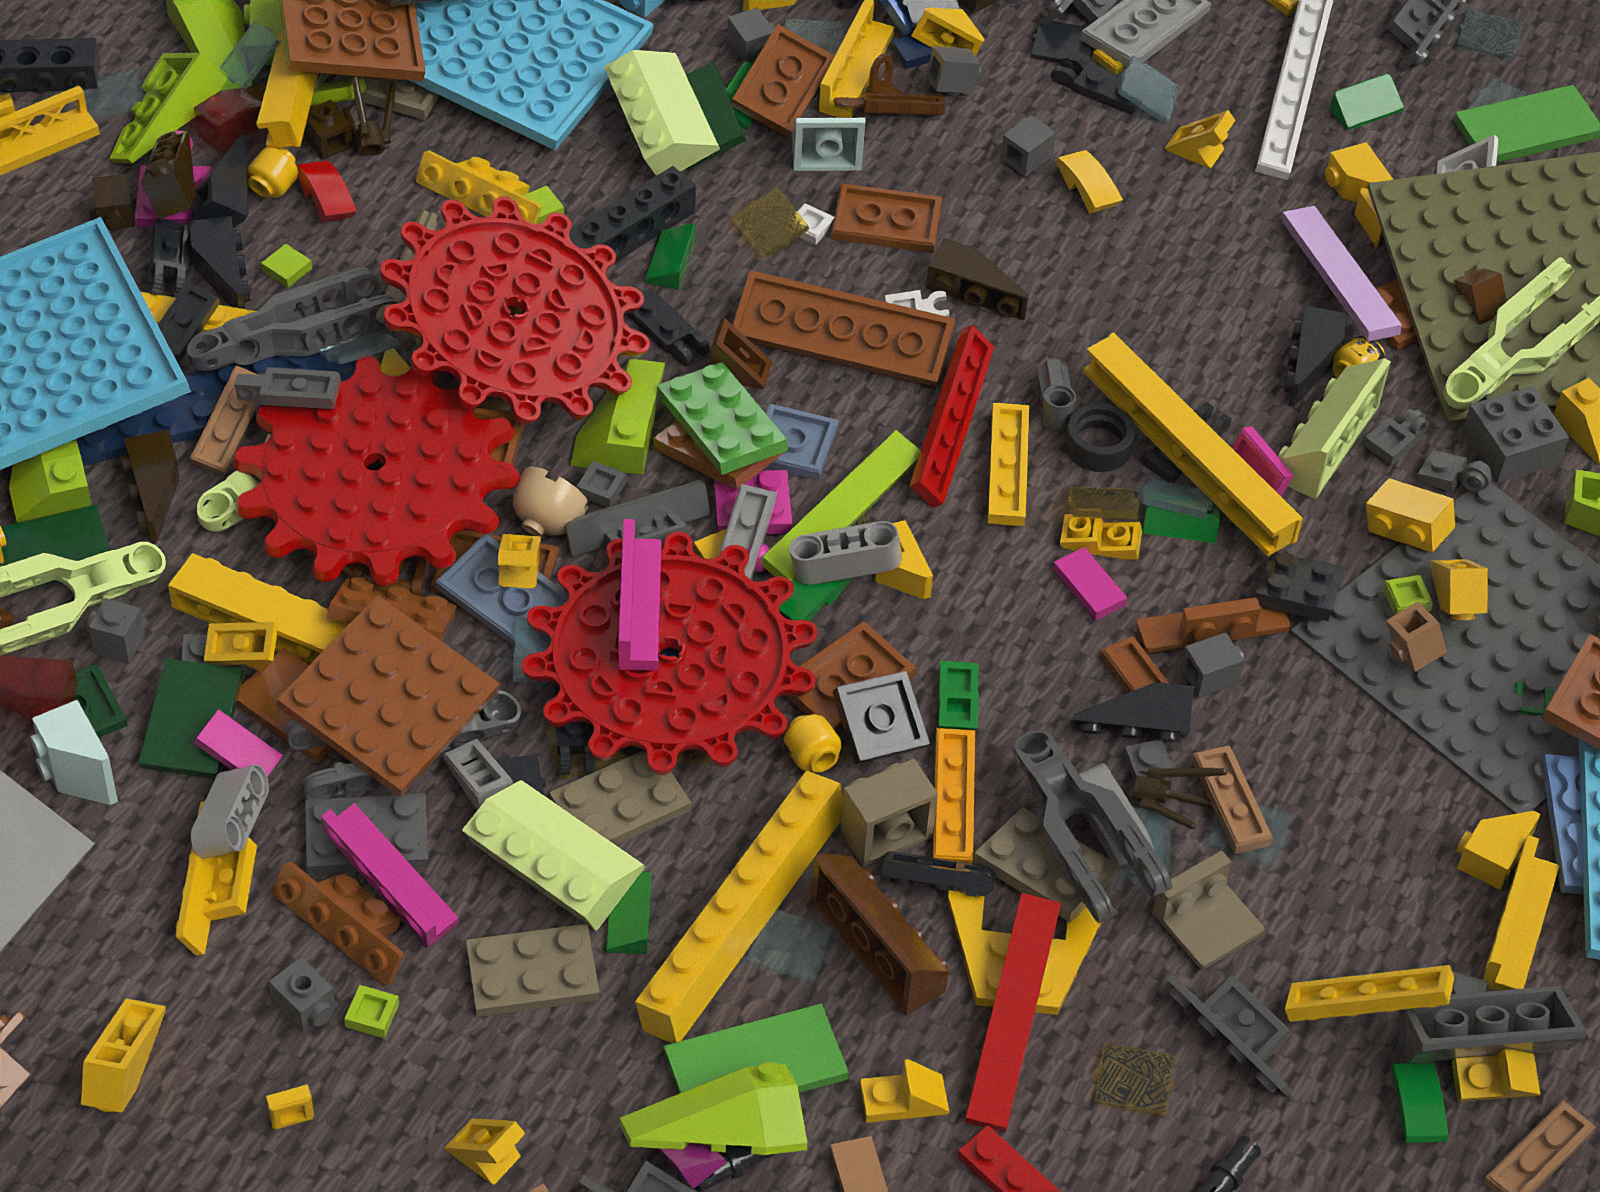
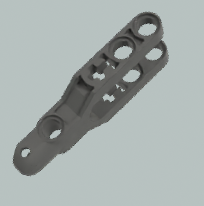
M357 267L275 294L258 311L232 319L223 326L197 334L187 347L189 363L196 370L212 371L234 363L248 365L276 355L306 357L389 329L384 323V318L376 317V313L383 305L398 303L391 295L384 294L378 296L381 290L378 278L369 268ZM370 279V284L365 290L355 291V287L360 280ZM331 289L338 290L334 300L326 303L322 302V298L327 291ZM301 302L298 305V310L293 311L294 309H296V303ZM359 316L357 323L353 327L343 328L344 321L348 317ZM321 329V330L318 332V335H319V336H317L316 338H313L314 336H316V330ZM199 342L205 343L201 349H196V345Z
M499 690L442 753L451 751L475 739L481 742L485 738L512 731L519 724L521 717V706L517 699L511 694ZM294 719L289 721L284 727L289 746L293 750H307L326 745L324 741ZM342 762L334 763L333 768L314 772L301 779L307 800L331 799L383 786L354 763L342 765Z
M1031 731L1023 734L1015 741L1014 750L1017 762L1027 775L1033 791L1045 808L1043 828L1046 832V846L1097 923L1118 915V911L1113 908L1107 893L1102 887L1100 875L1097 871L1092 872L1082 856L1080 845L1065 824V821L1072 815L1079 813L1096 815L1151 897L1172 889V882L1164 864L1114 791L1084 781L1052 735L1047 731Z

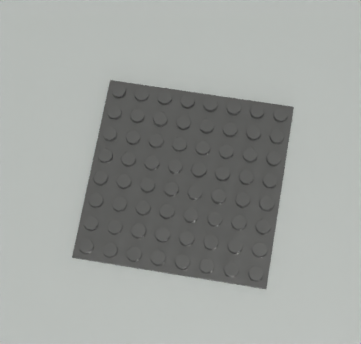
M1490 482L1487 488L1481 489L1478 492L1468 490L1454 501L1455 528L1433 553L1400 543L1338 592L1328 622L1306 617L1293 627L1290 633L1510 812L1517 814L1533 811L1547 799L1544 785L1546 776L1542 760L1545 754L1579 757V739L1547 722L1541 718L1542 716L1519 714L1522 706L1544 709L1545 693L1543 692L1546 687H1553L1554 696L1589 634L1600 639V565ZM1468 559L1488 568L1487 613L1475 614L1474 620H1453L1452 614L1440 610L1431 573L1430 560ZM1421 575L1433 602L1431 612L1429 613L1439 622L1447 653L1415 672L1405 661L1399 662L1389 648V642L1392 639L1386 620L1393 617L1394 613L1384 593L1383 586L1386 580ZM1515 682L1524 683L1526 690L1522 692V698L1514 693Z

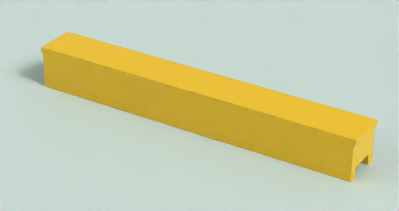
M282 28L257 126L259 129L267 128L269 131L266 141L267 147H300L318 73L288 70Z
M1115 333L1087 348L1086 354L1092 359L1091 364L1084 367L1083 373L1117 407L1128 413L1134 424L1267 556L1272 555L1290 543L1294 544L1297 542L1303 518Z

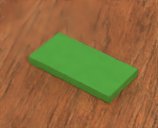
M1574 85L1455 112L1453 120L1470 146L1495 134L1498 137L1496 163L1600 138V122Z
M822 1003L664 1046V1055L678 1094L742 1068L756 1067L766 1062L785 1064L797 1083L799 1093L848 1080V1069Z

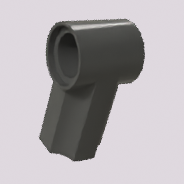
M1047 359L1045 363L1036 368V378L1042 407L1041 422L1049 431L1065 432L1070 416L1074 413L1076 394L1071 389L1067 365L1062 364L1059 359Z

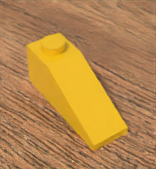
M127 998L124 1000L83 1061L81 1105L95 1107L103 1112L115 1111L122 1113L137 1090L164 1017L166 1006Z

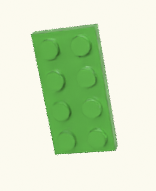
M723 362L709 365L704 369L657 385L658 397L721 475L788 451L787 438Z

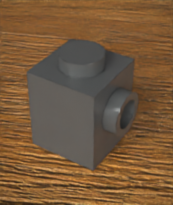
M757 7L728 17L727 41L743 63L745 61L753 63L774 31L775 26L766 20Z
M933 46L925 76L936 91L952 96H957L960 93L973 94L975 84L981 77V63L970 49Z
M1030 115L1003 135L1000 159L1026 177L1053 157L1056 132Z
M105 598L98 611L91 613L87 623V632L91 637L93 653L130 664L145 636L141 608Z
M1223 633L1186 646L1181 671L1190 685L1194 686V691L1199 698L1239 684L1245 659L1240 647L1232 643L1227 633Z
M302 957L269 981L272 1002L303 1033L314 1025L321 1026L336 1009L333 988Z

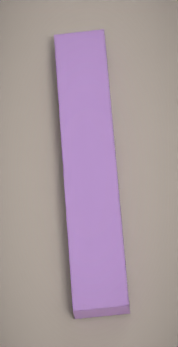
M1310 206L1283 212V224L1366 340L1373 341L1400 335L1402 324L1317 208Z

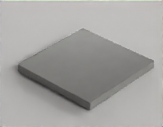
M1 770L0 953L95 844Z

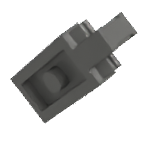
M267 367L266 372L259 373L258 375L237 374L234 387L238 400L251 401L262 405L334 409L341 385L340 373L335 371Z

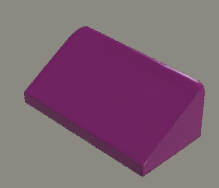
M689 1143L682 1150L654 1148L692 1189L726 1163L725 1159L718 1152H711V1146L701 1143Z

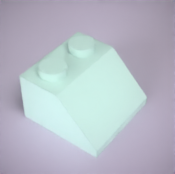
M793 118L792 152L794 171L862 170L865 118Z
M78 700L32 718L36 734L30 736V739L39 757L35 761L44 781L51 779L57 791L108 805L118 802L109 756Z

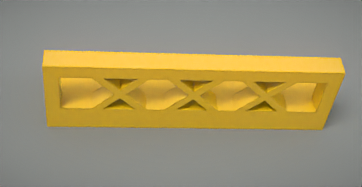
M873 0L863 1L821 82L819 112L839 118H852L856 108L837 107L834 105L833 99L835 97L862 98V92H865L869 85L870 70L874 60L879 55L885 53L894 36V26L873 21Z
M80 86L0 118V134L4 129L14 128L9 136L0 139V175L100 134L97 123L87 112L84 91ZM73 101L76 102L75 109L61 113L66 104ZM41 114L45 115L40 123L33 126L29 125L34 117Z
M1530 835L1527 836L1520 854L1482 979L1487 981V988L1496 991L1524 989L1560 866L1534 857L1539 838Z

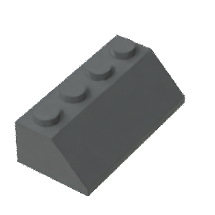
M1561 986L1451 994L1449 1005H1440L1434 1008L1399 1010L1397 1042L1408 1063H1430L1432 1061L1451 1060L1462 1057L1497 1055L1503 1049L1548 1054L1553 1051L1570 1050L1586 1038V1029Z

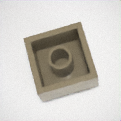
M915 758L902 764H892L883 772L869 778L856 779L844 788L840 832L861 865L865 867L885 858L888 851L900 852L932 838L938 793Z

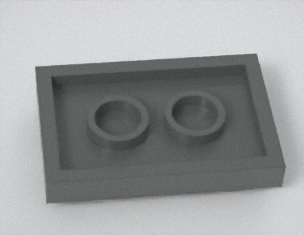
M425 793L403 794L401 798L397 795L305 800L308 874L357 871L324 834L321 816L329 809L338 816L353 803L361 809L413 868L429 867Z

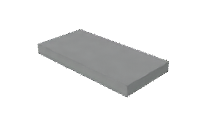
M1122 0L1083 29L1080 40L1095 49L1102 50L1116 62L1120 61L1124 67L1132 70V68L1141 65L1208 13L1211 3L1207 0Z

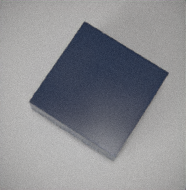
M912 34L892 40L891 49L905 69L929 63L933 49L911 37Z

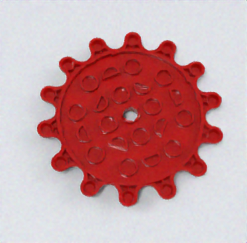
M506 196L496 198L492 205V214L484 218L471 214L465 205L458 200L444 201L441 206V217L445 227L438 231L427 229L417 222L411 221L403 224L400 230L401 240L413 252L415 257L409 261L386 259L381 263L380 276L382 281L399 289L406 296L404 302L388 305L384 310L383 318L386 327L390 330L410 332L416 335L422 342V346L416 349L411 357L412 368L417 374L428 375L436 371L449 372L460 382L458 399L463 407L474 409L481 405L486 397H499L510 404L516 421L523 425H529L539 418L541 413L540 405L543 402L558 404L571 418L582 420L589 416L593 410V403L588 396V388L599 387L617 396L624 394L630 389L632 379L618 365L617 356L640 357L648 351L650 341L645 334L631 329L624 322V314L635 312L642 307L644 296L637 288L617 286L607 278L606 270L616 261V253L612 248L598 244L584 249L573 244L569 238L572 226L571 221L566 215L559 212L549 214L545 221L540 224L529 223L521 217L518 204ZM507 306H516L523 314L511 316V311Z
M364 355L356 361L354 375L350 379L341 382L334 409L281 407L277 405H262L259 408L256 422L271 437L261 445L243 446L235 453L233 458L235 469L241 473L253 474L260 479L257 487L239 496L235 505L236 512L245 519L269 517L275 521V528L266 536L263 544L264 551L268 556L281 558L293 550L302 548L312 551L315 555L312 573L314 578L321 582L333 581L339 576L346 565L358 562L365 564L369 568L372 581L375 584L388 586L397 581L401 562L410 556H421L433 567L444 569L450 567L456 560V552L450 543L451 537L456 532L467 529L480 534H489L495 531L499 525V517L493 509L483 503V499L490 491L497 489L506 490L515 487L520 480L519 472L514 465L497 461L491 457L496 447L506 444L513 439L515 434L514 427L505 418L480 419L475 417L474 411L476 408L467 409L459 403L458 389L460 385L452 389H442L435 386L438 371L428 375H420L411 367L402 375L390 376L382 372L381 365L376 358L371 355ZM376 459H379L380 463L385 464L379 470L372 471L367 469V466L375 463Z
M673 532L665 538L664 547L661 551L658 670L619 669V621L623 539L621 538L614 539L607 545L606 553L609 565L605 570L591 573L577 565H566L558 571V583L569 594L568 601L564 605L559 607L539 605L531 608L527 613V622L531 629L550 638L551 644L542 652L526 656L522 661V671L531 681L552 682L560 687L558 695L545 704L543 715L547 722L554 727H562L578 721L586 722L593 726L594 733L590 737L588 748L593 757L600 761L611 759L617 751L624 747L635 746L647 752L649 767L655 774L661 776L669 774L674 769L678 755L686 750L702 751L709 756L714 765L721 768L728 767L737 758L738 749L734 742V737L744 731H754L768 739L780 737L787 729V719L777 710L774 700L783 695L805 696L815 686L816 678L814 673L806 668L795 665L790 659V654L793 651L809 647L813 644L818 636L816 625L808 620H788L780 614L779 607L786 603L794 592L792 581L783 576H776L763 582L750 580L744 572L749 561V552L739 545L726 547L715 558L703 559L694 553L692 538L685 532ZM665 648L680 651L678 658L675 656H665L664 654L660 655V652Z

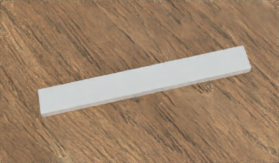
M1333 0L1298 1L1255 172L1286 180L1289 178Z

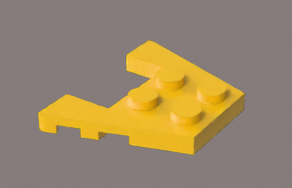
M949 890L947 904L949 911L952 913L957 940H959L963 952L964 965L975 1004L993 1007L1011 934L982 930L984 896H969L966 892ZM1087 907L1071 922L1067 921L1065 940L1052 939L1035 1009L1037 1013L1058 1015L1085 955H1087L1092 941L1101 927L1102 922L1097 923Z

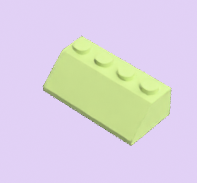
M632 50L604 66L641 153L656 176L672 166L682 171L720 150L676 53Z
M1384 358L1349 366L1344 369L1338 379L1332 378L1329 381L1324 392L1325 398L1323 401H1315L1308 415L1309 421L1306 425L1303 423L1299 424L1293 435L1290 448L1284 446L1278 455L1280 460L1294 475L1288 487L1316 500L1377 411L1391 361Z
M522 780L487 798L462 830L476 847L585 924H588L595 931L603 924L645 868L638 860Z

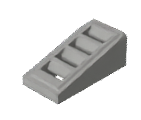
M478 739L442 755L445 764L476 810L480 808L487 798L513 785V780ZM475 758H478L477 760H475V761H473V762H471V763H469V764H467V765H465V766H462V764H464V763H466V762H468V761H471V760H473V759H475Z

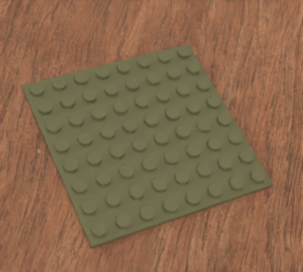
M1600 152L1368 183L1367 188L1446 423L1466 421L1469 408L1461 410L1449 406L1443 396V387L1450 374L1488 341L1489 326L1494 321L1493 319L1484 324H1478L1472 315V306L1466 297L1459 295L1455 289L1456 282L1454 279L1464 276V271L1476 267V270L1485 268L1502 274L1506 301H1508L1558 258L1562 257L1567 264L1573 267L1574 273L1569 280L1504 336L1501 347L1505 354L1511 358L1521 349L1534 348L1562 323L1566 325L1570 322L1585 303L1589 305L1600 295ZM1600 323L1542 373L1512 375L1492 393L1486 394L1478 402L1534 386L1548 408H1555L1563 390L1587 378H1590L1600 388Z

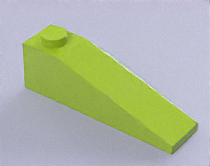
M166 0L168 17L191 53L201 52L227 78V81L221 88L220 98L222 99L252 89L248 53L244 52L243 37L245 30L243 15L234 0Z
M201 52L163 53L141 87L146 92L143 100L135 102L131 112L135 115L133 122L127 124L122 129L109 159L115 163H134L154 148L156 140L161 135L177 131L220 97L221 88L227 81V78Z
M638 359L628 360L623 370L632 379L630 389L619 396L606 392L576 436L571 466L589 468L591 463L595 461L624 473L644 474L659 399L657 385L662 384L665 363Z
M76 439L12 465L9 491L17 523L91 506L88 484Z
M774 1062L762 1063L756 1067L742 1068L620 1117L619 1123L630 1147L682 1150L689 1143H701L711 1146V1152H725L726 1145L752 1146L751 1154L760 1155L807 1150V1138L797 1083L785 1064Z

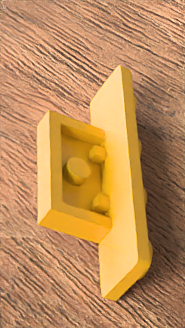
M426 151L422 155L416 176L418 184L449 199L458 200L465 207L486 217L492 214L494 200L500 196H506L518 204L519 213L525 221L532 224L537 223L541 205L523 196L528 193L530 185L519 181L518 175L509 171L496 170L490 167L489 161L479 157H471L469 160L454 163L431 151Z
M205 801L200 803L198 815ZM249 837L242 850L206 859L200 858L192 846L191 853L189 854L186 882L182 891L183 899L179 920L176 924V937L196 956L205 954L211 921L246 913L257 845Z

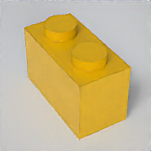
M1390 478L1366 503L1368 532L1432 553L1455 528L1453 498Z

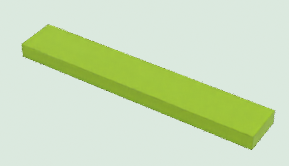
M895 430L762 557V566L775 577L783 576L793 581L795 575L789 551L791 542L801 535L852 526L917 463L921 450Z

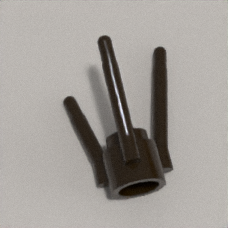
M353 76V92L360 122L358 129L349 108L344 107L342 111L345 118L351 124L354 150H358V153L362 156L379 155L385 150L384 144L391 143L390 127L396 83L392 82L389 86L383 128L381 129L377 122L367 121L359 80L357 76Z
M1149 766L1148 772L1141 770L1137 775L1133 800L1141 802L1140 808L1154 811L1189 829H1195L1196 824L1193 821L1159 805V803L1166 804L1168 799L1171 798L1213 808L1210 800L1171 790V781L1165 780V777L1225 776L1227 769L1159 768Z

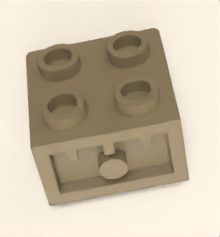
M1222 850L1172 878V889L1156 896L1152 912L1202 970L1263 935L1265 929L1227 885L1232 861Z

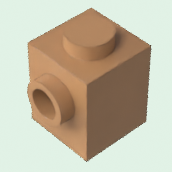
M1419 602L1414 603L1386 620L1392 639L1389 642L1392 654L1399 662L1405 661L1415 672L1447 653L1439 622Z

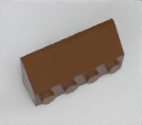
M821 853L814 857L811 901L907 1016L945 993L949 973L945 960L938 953L933 954L924 943L919 929L913 924L909 925L901 916L896 902L890 896L885 897L879 890L871 872L867 868H861L849 856Z

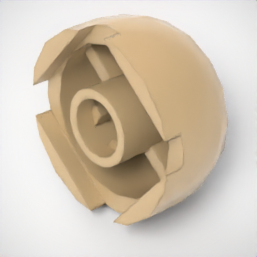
M531 466L525 468L513 493L512 505L516 515L523 522L521 527L533 536L541 537L542 534L547 536L566 534L565 524L576 517L584 515L589 507L585 506L588 501L576 487L565 479L558 477L557 481L554 482L545 478L548 473L547 470Z

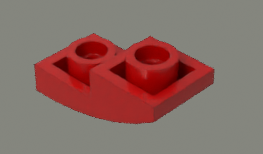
M329 160L297 164L298 177L305 197L313 198L321 222L347 219L356 214L357 211L350 193L340 174Z

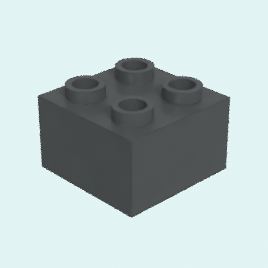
M1534 386L1470 404L1462 431L1481 460L1489 466L1491 475L1497 483L1559 465L1569 436Z

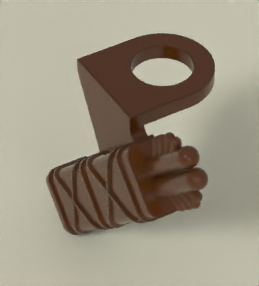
M886 54L879 55L872 64L868 93L862 92V98L835 97L833 99L834 105L837 107H862L864 113L871 114L891 113L896 115L919 114L939 116L944 115L946 109V101L941 95L903 94L891 83L893 60L891 56ZM885 62L884 74L878 79V70L881 64Z

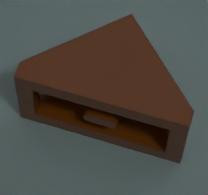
M1476 267L1464 271V276L1454 279L1456 282L1455 289L1459 295L1466 297L1473 308L1472 315L1479 325L1493 320L1496 316L1497 308L1507 302L1502 274L1485 268L1476 270Z
M725 318L720 320L711 346V365L723 362L742 386L757 389L765 388L773 362Z

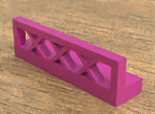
M635 519L623 520L619 669L658 670L662 539H635Z
M355 803L338 816L331 809L321 816L324 834L427 948L459 924L457 915Z

